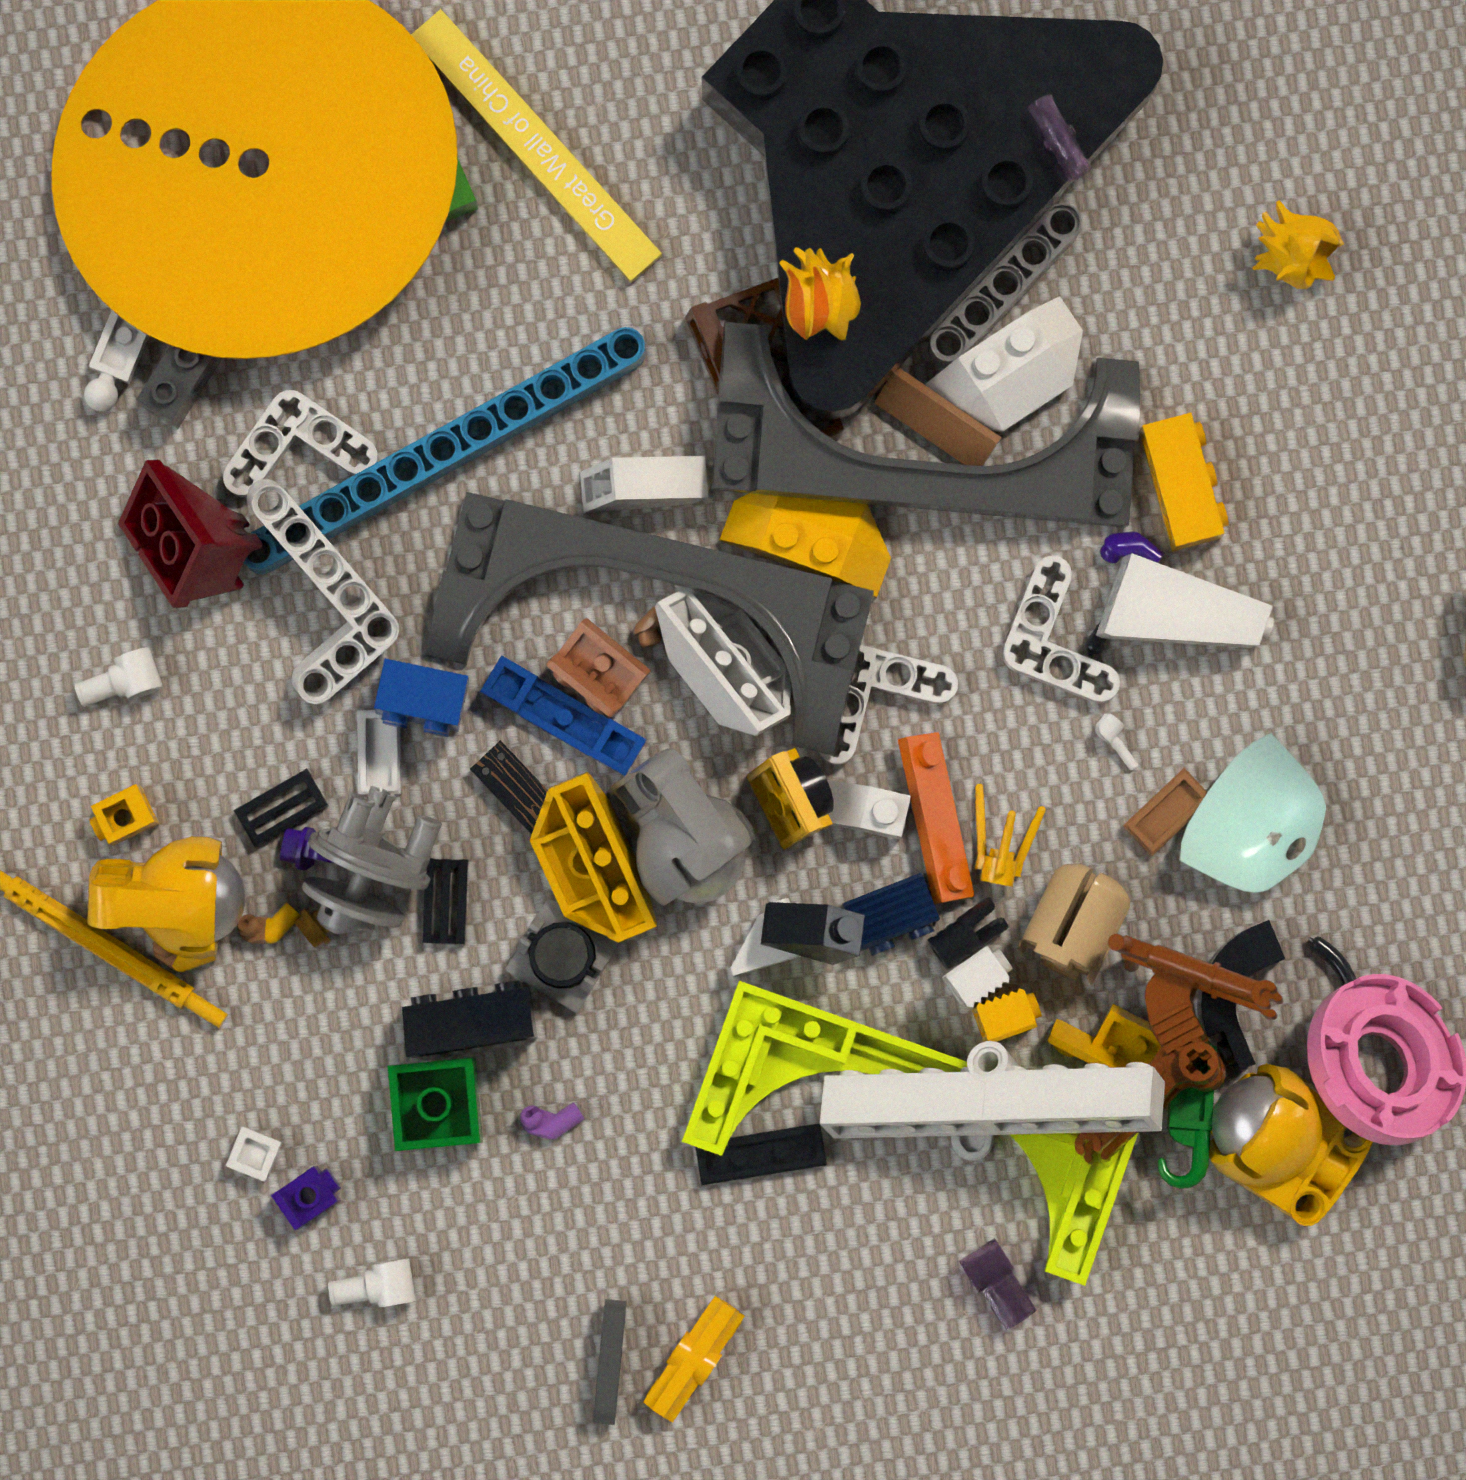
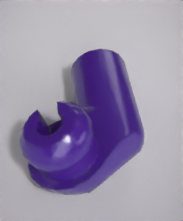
M1135 531L1113 533L1105 538V544L1100 548L1101 557L1111 564L1117 563L1121 557L1131 553L1158 563L1165 554L1143 535Z

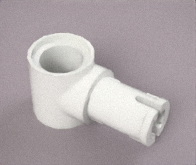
M149 647L136 649L114 659L115 665L109 666L108 672L74 685L78 699L83 707L118 695L120 698L127 696L128 700L137 699L163 688Z
M409 1258L374 1264L371 1270L365 1271V1275L330 1281L328 1283L332 1306L369 1300L371 1304L378 1303L379 1307H386L416 1301Z

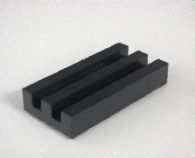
M306 768L236 808L234 812L253 846L258 847L286 831L287 828L293 827L329 805L312 778L311 773ZM305 781L307 789L249 821L246 814ZM311 796L314 797L316 802L257 835L255 828Z
M430 858L426 869L430 883L424 889L422 943L466 945L469 860ZM435 868H442L440 935H432ZM451 868L459 869L457 936L449 935Z

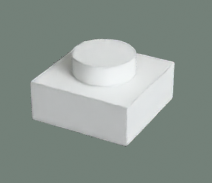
M242 1126L226 1166L267 1182L283 1142Z

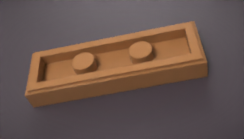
M898 368L890 376L874 402L964 465L984 466L1002 438L901 368Z

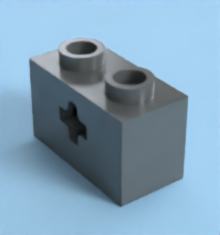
M170 346L136 400L143 408L179 429L222 358L196 354Z

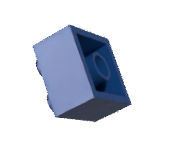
M385 658L374 705L375 713L382 715V724L407 729L408 722L424 725V733L448 737L450 731L459 732L469 677L467 675Z

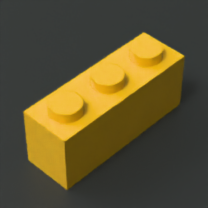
M1190 412L1142 425L1139 434L1172 552L1221 539L1225 534L1223 527L1229 526V521L1223 502L1216 503L1212 487L1218 486L1212 462L1205 463L1201 447L1206 446L1207 443L1201 422L1194 423L1192 413Z

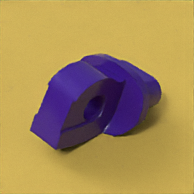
M305 827L302 831L291 828L286 829L280 851L281 861L293 863L296 869L303 871L311 868L316 860L334 863L310 847L308 840L310 835L316 832L314 828Z

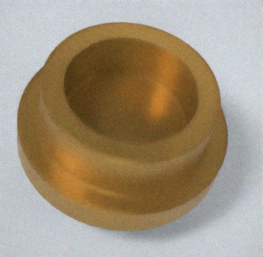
M304 908L300 912L302 916L294 922L314 948H317L323 942L326 945L330 943L331 939L327 935L330 931L324 928L316 918L319 911L315 910L310 914Z

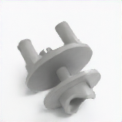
M370 786L368 797L350 792L337 827L314 832L308 840L310 847L335 864L353 871L349 885L319 877H308L304 880L302 890L321 904L316 917L319 923L336 934L356 931L365 938L371 937L375 925L393 928L400 927L404 920L403 913L387 901L369 893L373 880L406 889H426L430 883L426 869L430 861L429 856L442 826L441 822L425 815H418L406 848H399L384 837L385 831L382 829L396 795L382 789V792H379L380 789L375 786Z

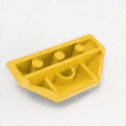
M748 493L734 500L719 539L721 542L803 572L873 590V597L875 598L878 596L891 561V556L868 504Z
M585 772L550 787L529 841L564 917L588 929L608 936L607 938L617 943L657 927L650 895L642 885L634 852L610 800L590 773Z

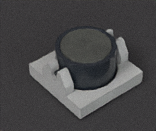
M548 898L537 917L531 922L525 936L520 940L516 952L505 968V971L578 1014L620 942L617 943L607 938L608 936L595 932L564 917L559 904Z

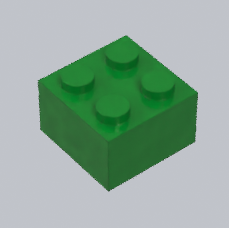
M476 1058L387 1066L395 1151L483 1143Z

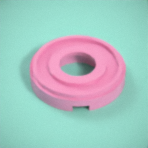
M1371 974L1359 977L1330 993L1317 1008L1309 1027L1307 1039L1308 1065L1312 1081L1321 1100L1333 1116L1349 1130L1379 1144L1405 1145L1419 1141L1434 1133L1454 1117L1461 1105L1466 1089V1057L1458 1033L1450 1035L1445 1023L1437 1013V1011L1443 1009L1442 1006L1429 993L1416 984L1387 974ZM1368 1034L1380 1036L1389 1041L1398 1051L1403 1063L1404 1076L1401 1086L1394 1093L1387 1094L1377 1088L1366 1076L1358 1057V1040L1362 1036Z

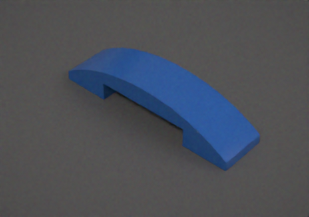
M502 655L480 690L481 693L513 713L623 776L628 774L647 739L616 721L595 712Z

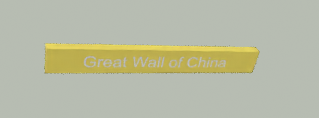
M441 9L411 34L440 73L630 283L634 282L662 257L659 249Z

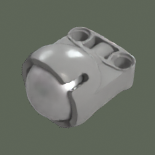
M669 748L656 753L614 783L606 791L605 795L610 800L618 819L625 824L637 841L636 866L642 885L652 899L664 906L676 898L690 903L713 901L725 895L737 883L744 868L745 849L756 840L753 826L743 812L728 801L705 794L691 775V770L686 760L676 750Z

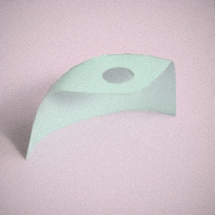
M1272 733L1252 742L1230 762L1191 817L1181 842V862L1219 882L1245 892L1258 893L1267 891L1302 866L1315 851L1326 813L1325 800L1317 784ZM1271 831L1281 833L1282 835L1274 846L1266 839ZM1299 838H1305L1306 846L1297 858L1288 860L1286 853L1290 845Z

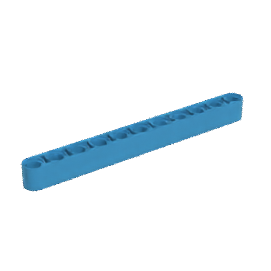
M619 328L301 504L299 507L322 534L330 540L634 371L642 365L645 359L646 348L643 336L633 328ZM623 340H631L638 345V351L632 358L624 359L615 353L617 344ZM594 360L602 366V370L596 378L586 379L578 373L580 365L585 361ZM552 380L559 381L565 386L563 395L554 400L548 399L542 394L544 385ZM522 401L528 405L526 416L519 420L508 418L505 411L511 402ZM485 421L492 426L491 433L486 439L475 440L469 436V429L475 422ZM442 441H448L455 446L453 456L445 461H439L432 456L434 446ZM406 461L415 463L418 466V473L415 478L410 481L397 479L396 470L401 463ZM376 482L381 486L379 497L371 502L361 500L359 497L361 487L365 483ZM332 502L342 504L344 506V514L340 520L327 522L323 519L322 515L325 506ZM265 526L251 532L257 534L262 543L268 544L271 550L268 559L262 563L251 562L248 555L244 564L250 571L256 574H267L294 560Z

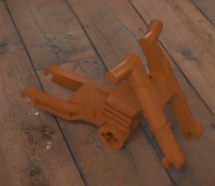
M1113 934L1108 939L1109 948L1121 953V956L1124 958L1123 966L1127 971L1134 972L1138 970L1139 966L1151 969L1154 973L1146 986L1145 1001L1150 1029L1161 1048L1149 1065L1153 1066L1165 1081L1163 1110L1182 1090L1195 1088L1202 1092H1210L1220 1087L1226 1077L1225 1065L1214 1048L1209 1045L1211 1042L1195 1013L1193 1001L1197 989L1211 994L1213 999L1217 1000L1220 997L1258 1011L1266 1019L1275 1020L1278 1017L1275 1010L1270 1009V1002L1282 1004L1284 1000L1277 992L1276 985L1271 981H1258L1222 968L1218 962L1211 964L1162 945L1154 946L1127 935ZM1200 1060L1210 1067V1070L1204 1075L1194 1066ZM1138 1132L1081 1133L1075 1140V1150L1080 1156L1084 1157L1089 1165L1094 1163V1151L1098 1154L1101 1153L1102 1159L1105 1162H1109L1111 1157Z

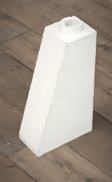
M1131 553L1122 559L1096 636L1104 639L1251 648L1259 646L1261 641L1265 642L1268 639L1274 623V618L1269 617L1273 606Z

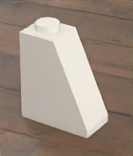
M705 456L610 458L580 472L583 513L694 504L709 498L708 491L711 487V474L706 467Z

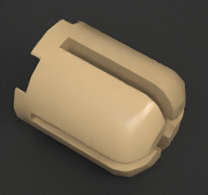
M1064 864L1054 871L1017 949L1024 954L1027 947H1029L1034 952L1041 954L1040 960L1044 962L1043 966L1076 981L1080 973L1087 975V980L1090 985H1093L1110 950L1108 939L1111 935L1118 933L1130 908V898L1125 889L1115 879L1104 873H1100L1096 877L1092 873L1093 869L1083 864Z

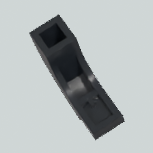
M1267 920L1230 938L1218 949L1209 963L1214 964L1218 962L1222 968L1250 977L1265 967L1285 960V956L1270 920ZM1198 990V1018L1208 1037L1220 1033L1222 1040L1217 1042V1047L1225 1065L1233 1064L1235 1071L1255 1065L1256 1063L1237 1019L1236 1003L1220 997L1217 1000L1213 999L1211 994Z

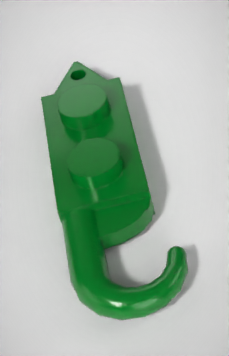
M1209 1043V1045L1212 1046L1214 1050L1217 1052V1046H1214L1211 1043ZM1202 1060L1194 1065L1203 1075L1210 1070L1208 1064H1205ZM1187 1088L1182 1090L1168 1105L1167 1129L1169 1136L1183 1146L1192 1147L1191 1169L1186 1175L1176 1176L1172 1174L1167 1168L1166 1160L1162 1157L1158 1159V1171L1162 1179L1172 1187L1178 1189L1191 1188L1199 1184L1206 1175L1209 1166L1214 1090L1202 1092L1195 1088Z

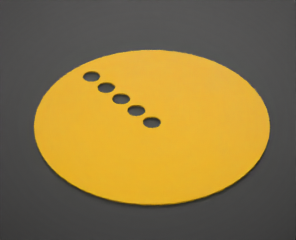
M157 0L134 15L110 36L85 66L70 92L59 121L52 157V195L55 215L69 254L87 284L118 316L144 334L188 352L218 358L255 359L297 353L325 344L371 319L392 302L418 273L439 239L450 211L458 165L457 134L453 112L445 87L433 63L406 28L370 0ZM94 110L105 111L112 119L111 129L100 138H91L82 130L84 117ZM132 120L145 121L151 128L149 141L138 148L126 146L121 139L123 127ZM182 130L190 137L188 151L177 158L164 155L160 149L162 137L168 131ZM213 139L224 141L230 149L228 160L222 166L216 168L205 166L199 157L201 147ZM252 149L265 152L269 158L267 171L255 178L245 176L239 169L241 156Z

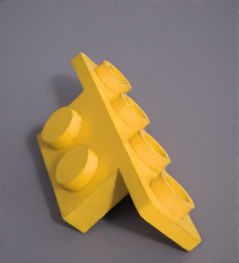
M1112 1004L1095 1037L1060 1019H1056L1047 1039L1058 1052L1065 1056L1077 1057L1089 1064H1104L1110 1068L1126 1067V1064L1130 1062L1149 1064L1161 1048L1150 1029L1148 1021L1115 1004Z

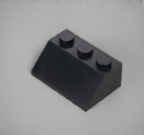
M517 980L494 984L495 992L480 995L478 994V987L454 990L452 991L454 999L442 1001L436 1000V994L411 997V1006L402 1007L406 1057L417 1058L538 1038L530 988H520V981Z

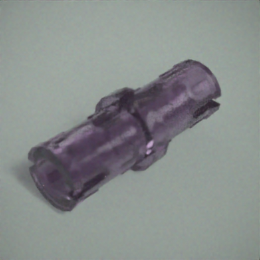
M1050 94L1045 95L1035 101L1036 106L1034 103L1030 104L1027 110L1033 116L1045 138L1043 144L1047 151L1052 150L1067 176L1068 182L1083 177L1085 175L1083 171L1089 173L1092 170V166L1087 161L1074 138L1077 133L1073 126H1067L1053 101V97Z

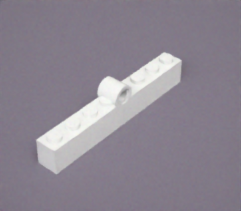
M985 1041L976 1045L971 1050L967 1059V1067L962 1068L961 1072H944L937 1068H924L920 1070V1073H904L900 1070L884 1069L880 1071V1074L865 1075L859 1071L845 1070L841 1071L840 1075L824 1076L820 1125L834 1139L1162 1131L1165 1081L1153 1066L1142 1062H1130L1126 1064V1067L1110 1068L1099 1063H1090L1080 1069H1068L1062 1065L1050 1064L1043 1066L1042 1070H1026L1018 1065L1000 1043Z

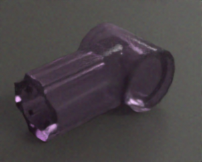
M995 1238L959 1260L960 1265L978 1293H983L992 1311L1006 1330L1019 1324L1037 1311L1013 1274L1015 1269Z

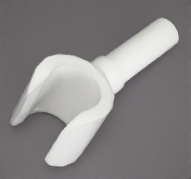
M1104 714L1095 726L1097 736L1110 744L1129 770H1133L1138 766V763L1124 743L1117 737L1125 725L1114 715Z

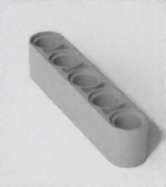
M1060 203L1048 209L936 328L931 336L928 348L929 357L934 364L941 368H946L958 357L978 345L1074 243L1082 223L1081 215L1074 206ZM1056 217H1065L1071 222L1073 230L1068 234H1058L1053 231L1050 222ZM1028 247H1036L1044 254V261L1037 265H1031L1023 259L1022 251ZM1000 277H1008L1015 283L1016 291L1010 295H1001L995 290L993 282ZM979 307L986 312L988 320L983 325H972L967 321L965 312L969 308ZM944 337L953 338L959 345V351L955 355L945 356L938 351L937 341Z

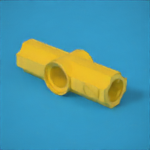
M715 1295L690 1332L686 1331L666 1361L667 1367L648 1391L643 1403L673 1423L697 1386L701 1387L722 1357L720 1352L728 1340L730 1341L745 1315Z

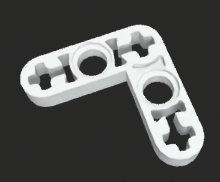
M285 390L273 399L227 464L223 472V481L226 488L234 496L247 498L248 489L252 484L250 486L242 484L238 489L234 487L237 481L233 477V473L236 470L244 472L251 462L244 458L246 453L250 452L257 461L267 464L262 471L256 464L251 470L249 476L253 483L258 480L268 479L296 438L353 476L379 462V454L375 445L369 439L308 397L295 390ZM297 400L299 401L298 409L301 415L298 418L290 416L283 426L291 431L287 436H284L277 427L268 424L271 418H274L279 424L285 414L281 405L284 402L292 404ZM323 422H329L337 429L336 439L328 445H321L314 439L315 428ZM272 433L277 436L279 446L273 454L262 455L257 452L255 442L261 434ZM346 434L352 436L347 441V444L356 451L362 450L363 447L368 448L366 455L370 461L367 465L359 463L356 467L351 466L353 459L343 449H341L339 457L332 454L342 446Z
M1054 555L1044 557L1038 562L1033 571L1007 637L1002 654L1004 662L1014 672L1094 703L1108 702L1116 695L1120 686L1119 675L1115 669L1047 641L1069 587L1072 572L1070 565L1063 558ZM1052 564L1060 567L1058 574L1064 577L1063 582L1055 581L1049 595L1058 596L1056 603L1045 595L1032 594L1033 587L1042 591L1046 582V576L1041 574V570H1049ZM1031 603H1042L1047 607L1049 619L1045 624L1035 626L1027 621L1025 610ZM1022 642H1026L1029 644L1028 652L1039 657L1042 652L1041 648L1050 651L1043 661L1042 673L1033 670L1038 663L1036 661L1025 659L1022 664L1016 663V655L1010 652L1011 646L1019 647ZM1056 657H1065L1073 665V673L1066 680H1057L1050 673V662ZM1081 664L1089 666L1085 672L1087 676L1097 678L1100 673L1108 675L1106 682L1112 685L1111 691L1103 690L1100 695H1097L1093 692L1094 685L1084 680L1081 682V689L1074 687L1072 684L1080 674Z
M861 645L859 653L864 655L863 662L869 664V669L860 671L857 684H865V691L862 692L858 688L850 687L849 694L854 695L858 699L859 710L851 717L843 716L841 723L856 725L854 732L845 729L843 743L849 745L848 752L841 751L839 757L819 752L820 756L831 765L845 764L853 757L871 689L942 705L949 702L955 696L958 689L956 674L950 668L943 665ZM895 663L906 665L910 671L909 682L900 687L891 685L886 678L887 668ZM917 667L926 669L922 678L935 680L937 674L945 675V683L951 685L950 691L943 690L940 696L933 695V687L920 684V693L912 691L911 689L917 679Z

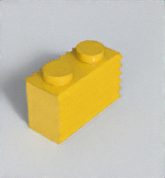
M1021 988L1014 990V992L1010 991L1006 995L1001 994L998 998L993 997L990 1001L985 1000L982 1003H977L972 1009L983 1042H998L1038 1027L1035 1019L1042 1017L1034 993L1026 995L1025 990Z

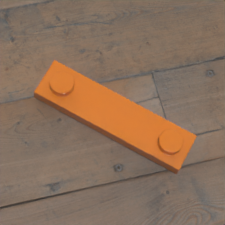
M939 732L898 739L934 905L974 897Z

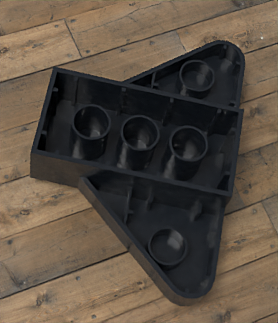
M774 0L701 77L702 100L765 157L789 381L793 396L804 410L816 417L833 420L849 416L861 408L1048 209L1055 204H1059L1062 193L1148 103L1156 90L1161 78L1163 57L1160 45L1148 30L1136 23L1116 20L879 12L867 0ZM795 247L800 248L804 252L811 248L815 255L817 250L821 248L831 264L836 263L840 258L847 257L851 253L854 254L850 265V274L852 277L856 276L855 285L858 290L861 306L857 317L849 321L846 340H839L826 329L805 340L789 325L785 313L788 277L779 262L781 260L787 261L801 270V261L793 252Z

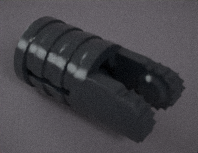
M990 897L977 903L956 918L955 922L947 925L944 930H940L936 933L937 935L931 936L926 940L933 953L948 971L955 964L963 961L966 956L973 954V951L979 950L1009 928L1005 919L1001 917L989 922V924L976 932L972 929L974 925L992 913L996 907Z

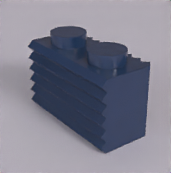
M922 872L842 903L843 909L865 915L860 952L869 949L871 956L894 948L895 945L892 939L907 933L912 941L935 932L932 924L940 920Z

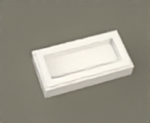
M357 710L358 794L368 795L370 786H375L380 789L379 792H382V789L394 795H401L400 728L382 724V715H377L375 710Z

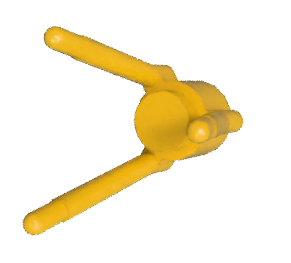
M976 784L977 859L975 869L982 870L980 881L1013 887L1014 878L1021 877L1023 863L1040 827L1046 809L1044 806L1038 807L1015 860V853L1009 852L1016 812L1010 810L1007 814L1000 849L990 848L989 856H987L984 789L982 784Z

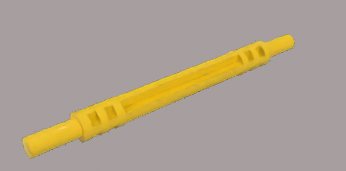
M0 870V890L4 892V898L181 1010L186 1007L218 1028L223 1025L228 1014L194 993L195 988L187 984L104 930L89 926L88 920L19 876L12 878Z

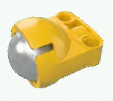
M191 836L169 843L154 853L146 863L133 862L126 859H102L97 861L89 875L88 925L99 929L143 928L147 935L167 952L183 958L204 959L217 954L219 940L227 936L238 924L245 907V887L237 869L222 856V841L211 837Z
M1266 1063L1258 1067L1257 1074H1245L1241 1079L1229 1086L1219 1097L1213 1110L1211 1134L1214 1138L1210 1140L1209 1158L1216 1169L1226 1177L1282 1211L1298 1224L1312 1226L1318 1223L1339 1199L1363 1163L1373 1142L1354 1132L1350 1136L1343 1138L1347 1127L1338 1121L1327 1109L1313 1084L1288 1068ZM1307 1195L1306 1202L1301 1207L1296 1208L1298 1199Z

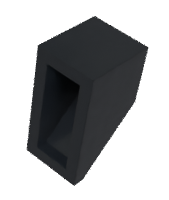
M769 902L765 905L760 944L835 965L860 956L865 915L828 904Z

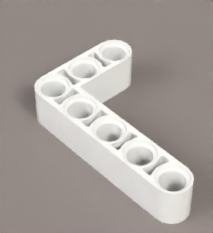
M258 480L248 489L246 497L249 508L347 620V623L301 661L293 670L292 685L297 693L308 703L320 704L329 700L395 642L399 634V624L390 611L290 495L273 480ZM265 491H276L279 500L275 508L268 511L260 510L258 507L260 495ZM296 522L304 523L306 533L302 540L293 543L288 542L285 535L287 528ZM322 554L332 555L333 565L328 572L318 574L313 571V563L318 556ZM348 586H358L360 589L359 599L352 605L341 604V592ZM376 617L386 618L387 627L381 635H368L367 628L371 620ZM343 645L354 646L355 655L350 662L344 664L336 662L335 655L340 647ZM315 672L323 674V683L319 689L315 691L304 690L303 683L307 675Z

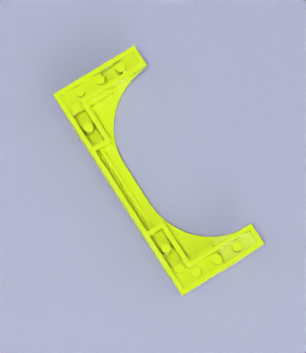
M739 981L682 1142L722 1156L736 1127L759 1101L776 1089L802 1077L845 1070H854L865 1074H880V1071L884 1069H895L904 1073H920V1070L924 1068H937L944 1072H961L962 1068L967 1067V1062ZM1081 1133L1011 1134L1012 1139L1021 1147L1033 1165L1042 1185L1047 1203L1049 1247L1044 1271L1085 1286L1138 1133L1118 1150L1109 1162H1105L1102 1159L1101 1153L1098 1154L1094 1151V1163L1091 1165L1075 1150V1140Z

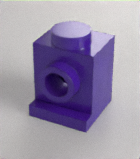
M313 1166L273 1193L271 1197L293 1229L299 1230L341 1201L336 1194L341 1187L328 1168L321 1172L318 1166ZM306 1187L312 1188L316 1193V1198L311 1204H306L301 1200V1192Z

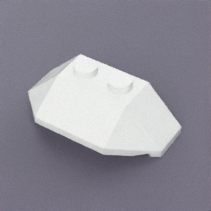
M1059 296L1028 311L954 360L925 385L991 431L1004 432L1073 386L1083 330Z
M688 587L657 602L655 609L668 660L719 725L758 736L790 716L791 680L787 667L743 610L717 597L699 593L700 590Z

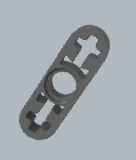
M605 1299L593 1423L615 1425L627 1301Z

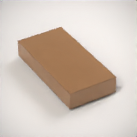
M1183 768L1122 827L1152 857L1190 821L1207 791Z

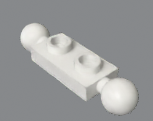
M111 310L88 366L90 369L101 373L99 378L87 384L84 391L87 405L96 411H107L115 405L118 398L117 388L114 385L116 379L130 384L149 338V335L144 334L123 320L113 310Z

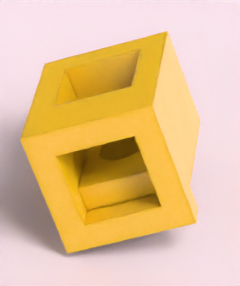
M134 784L90 806L95 816L90 818L89 821L100 842L106 839L108 844L112 846L149 828L160 825L143 788L138 784ZM122 810H127L130 813L129 823L124 826L118 825L116 822L117 814Z

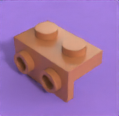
M588 618L580 622L559 652L551 657L546 664L553 671V676L559 683L568 688H574L586 698L585 701L592 710L602 715L605 714L610 718L626 705L651 672L648 667Z

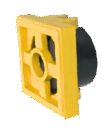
M796 748L771 756L747 774V779L784 850L833 824L828 815L834 809V800L829 783L816 762L808 756L800 758Z

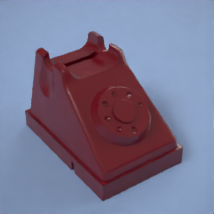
M161 460L145 461L118 522V525L135 551H139V557L173 608L188 607L190 601L242 589L244 583L238 576L246 557L252 551L262 548V541L258 535L244 530L250 524L243 514L227 508L172 468L163 465Z

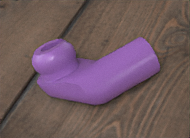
M574 1102L556 1114L539 1109L534 1105L525 1107L520 1113L522 1128L528 1134L548 1140L557 1139L585 1120Z

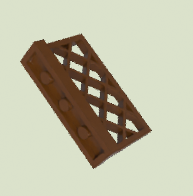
M778 278L708 304L703 302L690 308L685 316L717 395L719 393L724 327L721 325L716 312L731 307L745 314L742 321L743 324H747L751 316L772 325L768 335L770 346L777 328L784 331L783 322L780 321L782 310ZM774 290L780 304L776 318L753 309L759 295ZM751 299L749 307L741 304V302ZM770 348L772 357L787 363L786 354ZM787 366L781 382L788 395L794 397L792 389L786 386L789 377ZM802 408L801 413L804 416L806 414V410ZM840 418L828 419L831 426L820 430L826 436L831 437L843 432L844 427Z

